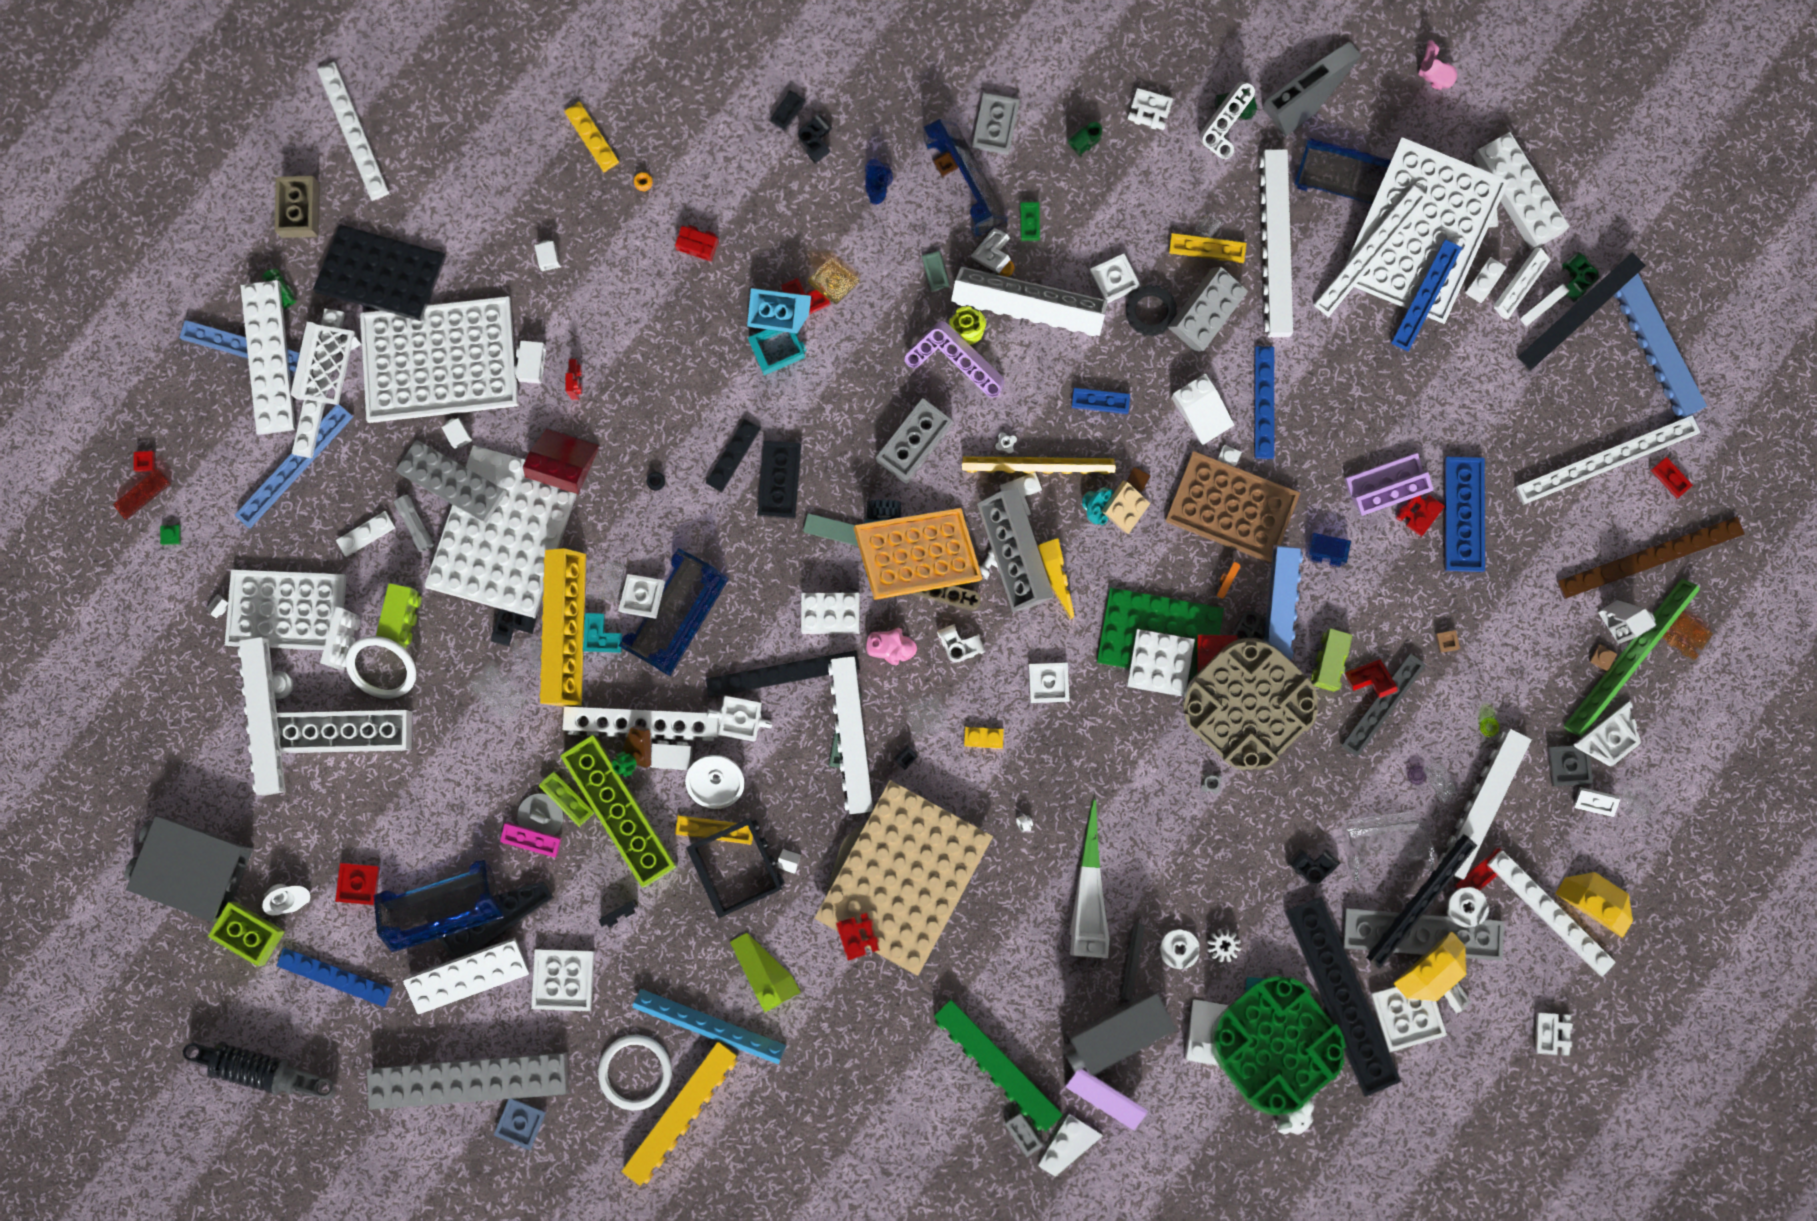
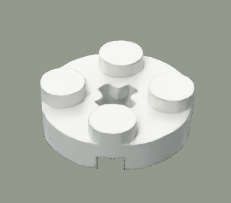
M1475 888L1457 889L1451 894L1447 903L1448 915L1456 924L1463 927H1473L1481 924L1486 919L1489 911L1484 894ZM1470 902V907H1472L1473 909L1472 911H1467L1466 913L1464 911L1465 908L1463 907V905Z
M1185 930L1170 931L1161 941V957L1172 968H1189L1199 957L1198 940L1192 933ZM1183 944V945H1184V948H1183L1184 953H1183V954H1181V953L1176 954V953H1175V951H1176L1175 946H1176V945H1179V946H1180V945Z

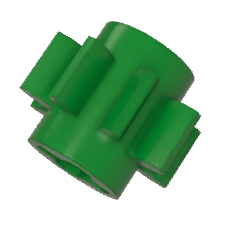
M621 752L616 754V758H613L612 768L616 774H623L626 777L635 770L636 760L633 755Z

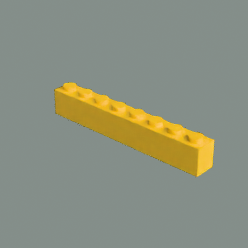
M717 1042L623 1168L622 1173L639 1186L644 1182L648 1184L654 1176L652 1173L653 1169L656 1166L659 1168L666 1160L664 1154L667 1150L672 1151L678 1143L676 1138L679 1134L684 1135L689 1129L690 1125L688 1122L690 1119L698 1117L703 1110L700 1108L704 1101L706 1103L709 1102L714 1095L712 1092L716 1085L720 1087L726 1079L724 1076L725 1072L728 1069L732 1071L738 1063V1060H736L738 1054L724 1043Z

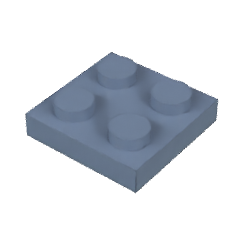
M514 1098L508 1099L494 1136L531 1150L547 1112Z

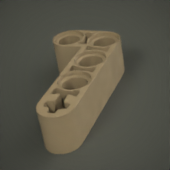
M956 586L939 588L941 592L937 596L931 595L930 590L911 593L914 596L972 611L978 609L981 604V597L977 592ZM951 592H957L959 598L952 601L948 595ZM962 593L965 594L966 599H971V597H975V601H977V603L969 605L968 600H964V603H960L962 600Z

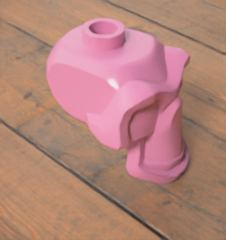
M1430 40L1427 42L1425 56L1420 64L1421 68L1418 75L1431 83V87L1434 89L1450 88L1457 79V70L1454 66L1449 65L1450 63H1442L1436 58L1439 47Z
M895 628L889 632H871L866 641L868 655L883 658L892 665H898L899 660L906 661L912 658L917 651L916 644L909 637L903 636L901 628Z

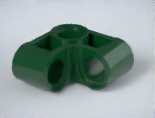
M1091 122L1086 127H1080L1067 138V144L1079 157H1082L1085 151H1089L1101 140V124ZM1091 130H1097L1099 134L1096 136H1092L1089 134V132Z
M1576 252L1562 264V268H1566L1570 273L1569 276L1573 277L1566 286L1569 290L1566 295L1574 303L1597 282L1599 272L1580 252ZM1584 275H1589L1592 281H1587Z

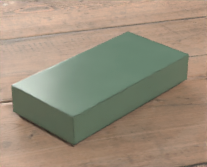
M940 251L921 255L931 292L949 287Z

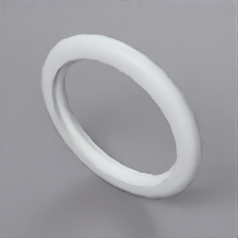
M368 636L357 640L348 649L346 654L347 672L351 680L365 693L382 699H393L408 693L413 687L416 680L414 661L405 648L397 642L385 637ZM369 645L383 646L392 650L403 660L406 666L407 677L405 682L400 687L392 690H384L370 685L359 675L356 669L355 658L357 653Z
M638 1034L627 1035L611 1043L604 1051L598 1067V1081L605 1096L613 1104L627 1110H643L660 1101L666 1094L672 1077V1065L665 1049L656 1040ZM635 1044L643 1045L651 1049L661 1062V1082L654 1093L647 1098L628 1100L619 1096L611 1087L608 1080V1066L614 1054L621 1048Z

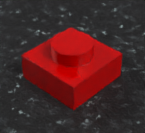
M134 452V471H155V452Z

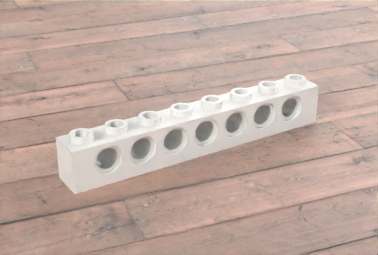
M564 707L563 730L568 731V735H580V732H587V736H599V733H606L607 737H618V734H626L625 737H627L630 728L637 725L639 720L644 719L646 721L645 728L650 729V739H656V735L664 736V739L675 740L676 736H683V740L695 741V737H702V741L712 742L714 738H719V735H717L718 718L707 717L708 713ZM583 717H587L589 720L588 725L585 727L580 725V720ZM601 718H607L608 724L604 728L599 726ZM625 718L627 725L625 728L620 729L618 722L620 719ZM664 720L666 723L665 728L660 731L657 730V722ZM679 721L685 723V728L682 731H677L675 728L676 723ZM698 722H703L704 729L701 732H696L694 729L695 724Z

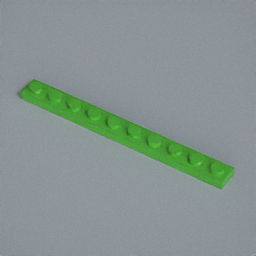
M1684 579L1679 581L1653 614L1656 626L1631 641L1566 722L1564 727L1568 731L1580 737L1585 734L1700 590L1698 585Z

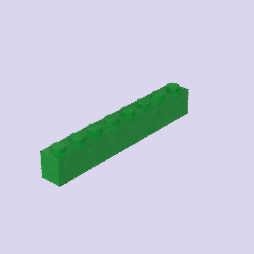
M951 999L934 1015L936 1018L935 1024L941 1030L945 1028L950 1033L948 1037L955 1044L959 1042L964 1047L962 1051L969 1059L972 1056L978 1062L976 1066L983 1073L987 1071L992 1076L990 1080L996 1087L1001 1085L1005 1089L1003 1094L1011 1102L1015 1100L1020 1105L1018 1109L1024 1116L1029 1114L1034 1119L1031 1123L1039 1131L1043 1129L1047 1132L1062 1116V1113Z

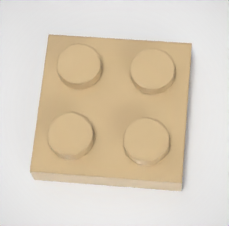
M1123 480L1102 509V512L1122 531L1129 534L1150 503L1127 481Z

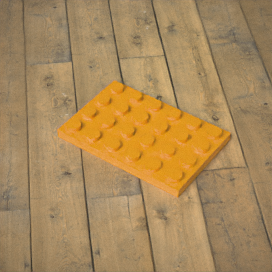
M961 508L855 525L853 528L874 600L977 582L982 579Z

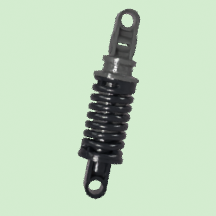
M220 1041L215 1048L189 1043L183 1049V1057L191 1064L208 1068L207 1076L211 1079L221 1078L223 1081H229L230 1083H236L260 1091L265 1090V1092L271 1093L274 1096L279 1095L281 1091H285L290 1095L296 1092L309 1097L330 1100L336 1094V1087L329 1079L301 1072L300 1067H290V1060L286 1058L279 1061L278 1057L271 1058L270 1055L264 1056L263 1053L257 1054L256 1051L242 1050L241 1047L228 1045L223 1041ZM198 1050L197 1056L190 1058L191 1052ZM325 1085H330V1090L322 1094L321 1089Z

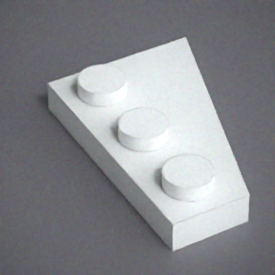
M1068 1114L1038 1166L1056 1177L1103 1135Z

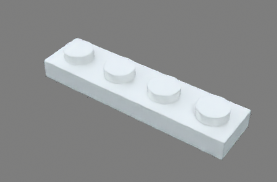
M1536 247L1493 306L1502 318L1508 319L1550 262L1549 257L1542 248Z

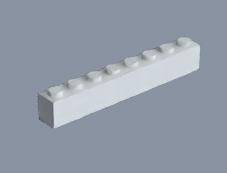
M263 637L240 640L238 655L242 662L240 674L244 681L242 693L246 699L244 711L248 717L246 730L250 735L248 749L252 753L250 768L254 772L253 790L256 792V795L262 796L283 793L286 791L269 640Z
M855 657L831 659L832 664H828L829 675H833L834 683H830L831 693L836 696V702H833L834 714H838L835 728L836 733H840L841 741H837L838 752H842L843 760H840V770L845 772V779H842L843 791H847L848 797L844 799L845 810H849V814L872 812L873 805Z
M1508 729L1505 732L1502 731L1497 740L1499 745L1497 749L1494 748L1489 756L1491 762L1489 766L1483 768L1480 775L1483 778L1480 784L1477 783L1472 791L1474 797L1472 801L1466 803L1464 807L1466 813L1463 819L1460 818L1456 823L1455 828L1458 830L1455 836L1452 835L1447 842L1449 848L1446 854L1442 853L1438 863L1440 864L1444 856L1450 852L1456 841L1463 834L1467 835L1478 845L1455 873L1454 877L1458 879L1465 878L1532 740L1512 729Z

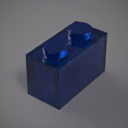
M1313 532L1310 536L1306 558H1311L1310 561L1313 563L1321 564L1322 561L1329 562V566L1340 568L1341 565L1344 566L1347 563L1351 541Z

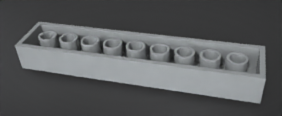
M568 1052L367 1069L369 1110L567 1094L570 1092Z

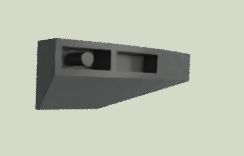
M1348 42L1308 68L1268 98L1262 109L1285 137L1318 112L1362 55L1351 42Z

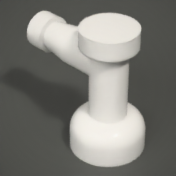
M992 550L988 551L989 555L982 566H979L980 572L985 579L990 575L988 569L991 564L998 568Z

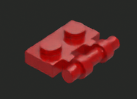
M1422 495L1409 499L1405 505L1400 507L1399 513L1396 516V519L1401 522L1405 517L1409 518L1410 521L1406 526L1420 537L1425 534L1445 507L1430 495L1425 500L1421 498ZM1417 503L1420 507L1414 514L1411 512V509Z
M867 912L860 914L862 923L857 924L855 917L835 923L848 961L867 955L866 946L870 945L872 953L880 950L878 936L875 937L872 925H874L873 921L869 919ZM863 928L865 929L868 938L864 941H862L859 930Z

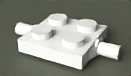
M724 696L719 711L712 709L707 711V717L718 718L717 735L756 741L757 731L760 726L772 727V720L761 719L762 703Z

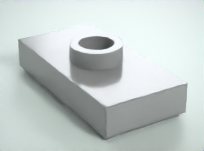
M1021 1112L1004 1123L1026 1157L1043 1146Z

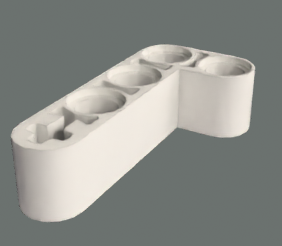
M1246 82L1236 84L1199 135L1200 142L1223 159L1230 158L1234 153L1233 145L1223 137L1253 98L1255 90L1252 85ZM1242 88H1245V89H1246V91H1247V94H1246V95L1243 94V92L1241 91ZM1235 97H1239L1242 101L1240 102ZM1236 102V109L1230 112L1229 105ZM1220 118L1225 119L1222 127L1217 126V121ZM1212 133L1213 140L1209 143H1206V136ZM1222 145H1227V147H1228L1227 151H1226L1225 153L1221 154V153H1220V148H1221V146H1222Z

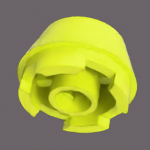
M971 306L957 309V313L950 318L949 325L969 345L977 343L982 338L986 327L984 315L981 311L972 309Z

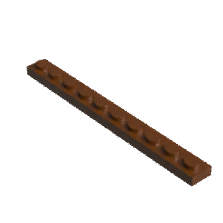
M1737 516L1557 581L1563 598L1567 599L1745 535Z

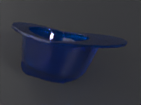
M871 159L865 169V190L870 203L878 205L884 201L887 187L893 182V172L888 163Z

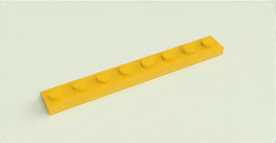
M962 456V470L970 473L977 472L978 470L988 473L1004 471L1006 473H1014L1015 471L1034 473V471H1042L1046 474L1053 472H1062L1064 474H1071L1072 472L1110 474L1115 472L1116 466L1114 458Z

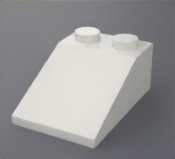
M1206 374L1173 393L1171 399L1202 445L1234 426L1217 390Z
M1193 999L1184 1059L1218 1065L1212 1053L1211 1031L1217 1017L1229 1005Z

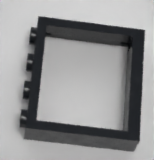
M752 817L686 847L718 919L784 888V878L781 873H777L775 869L777 863L773 855L769 856L767 848H769L765 837L761 838L758 832L761 830L759 823L756 819L753 820ZM748 825L775 885L725 908L698 848Z

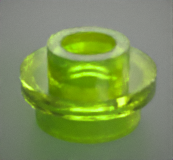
M1491 717L1483 719L1479 725L1480 732L1487 737L1495 736L1499 732L1498 721ZM1487 724L1492 725L1491 731L1486 729Z

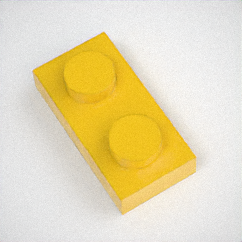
M965 727L964 747L1003 749L1004 729Z

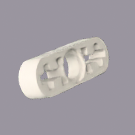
M1564 284L1559 286L1520 319L1521 322L1528 326L1569 292Z

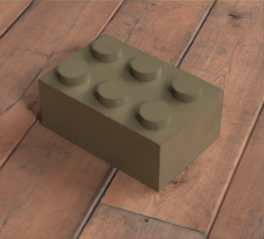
M314 176L276 177L275 232L281 238L319 237L320 183Z

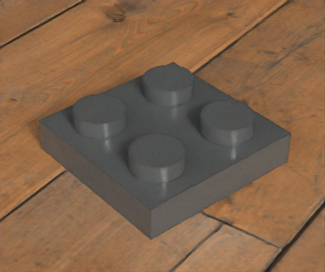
M1575 746L1548 748L1552 787L1593 784L1589 754Z

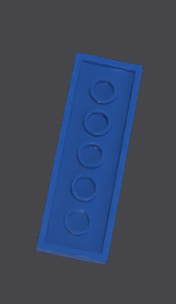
M1445 457V571L1484 572L1485 458Z

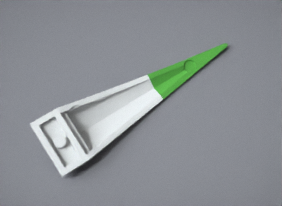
M1093 799L1090 806L1070 935H1072L1070 955L1108 958L1109 933L1100 872L1096 800Z

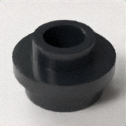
M652 472L648 475L646 483L651 490L659 491L665 486L666 480L660 472ZM655 478H658L660 480L659 484L657 485L653 484V480Z

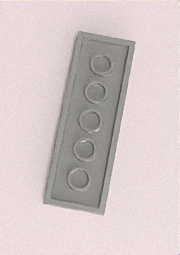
M418 440L414 442L395 470L398 474L485 524L507 493L501 487Z

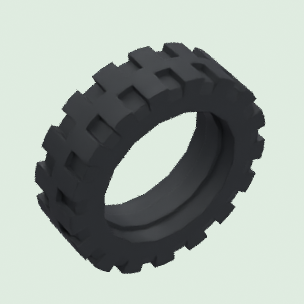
M1146 285V287L1138 288L1137 291L1132 293L1126 306V318L1129 321V325L1137 333H1141L1144 336H1156L1165 333L1177 314V304L1174 301L1173 295H1170L1167 289L1160 288L1161 286ZM1154 296L1164 302L1167 308V315L1161 323L1147 325L1138 319L1136 305L1142 298Z

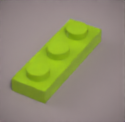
M555 772L551 773L539 784V787L578 827L594 814Z

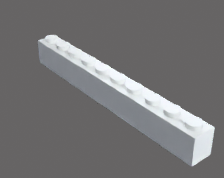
M1265 150L1263 156L1259 159V167L1263 168V175H1260V186H1263L1264 192L1260 195V203L1264 204V211H1261V222H1264L1265 227L1261 231V239L1265 240V247H1262V259L1266 261V265H1263L1262 275L1266 277V284H1263V295H1267V302H1264L1263 311L1267 313V320L1264 321V332H1268V337H1291L1293 333L1288 150Z

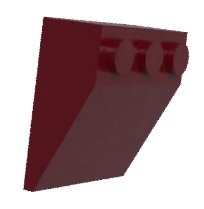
M546 428L529 451L524 462L523 471L525 478L579 495L598 452L599 445Z

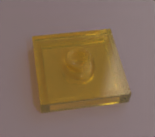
M830 258L808 279V283L835 305L860 282L856 276L833 258Z

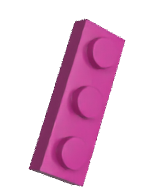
M506 822L500 842L556 858L562 838Z

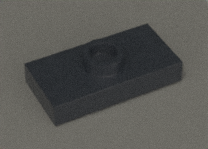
M790 90L770 118V123L786 132L805 105L806 100Z

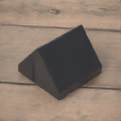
M905 745L893 759L906 770L918 755L908 745Z

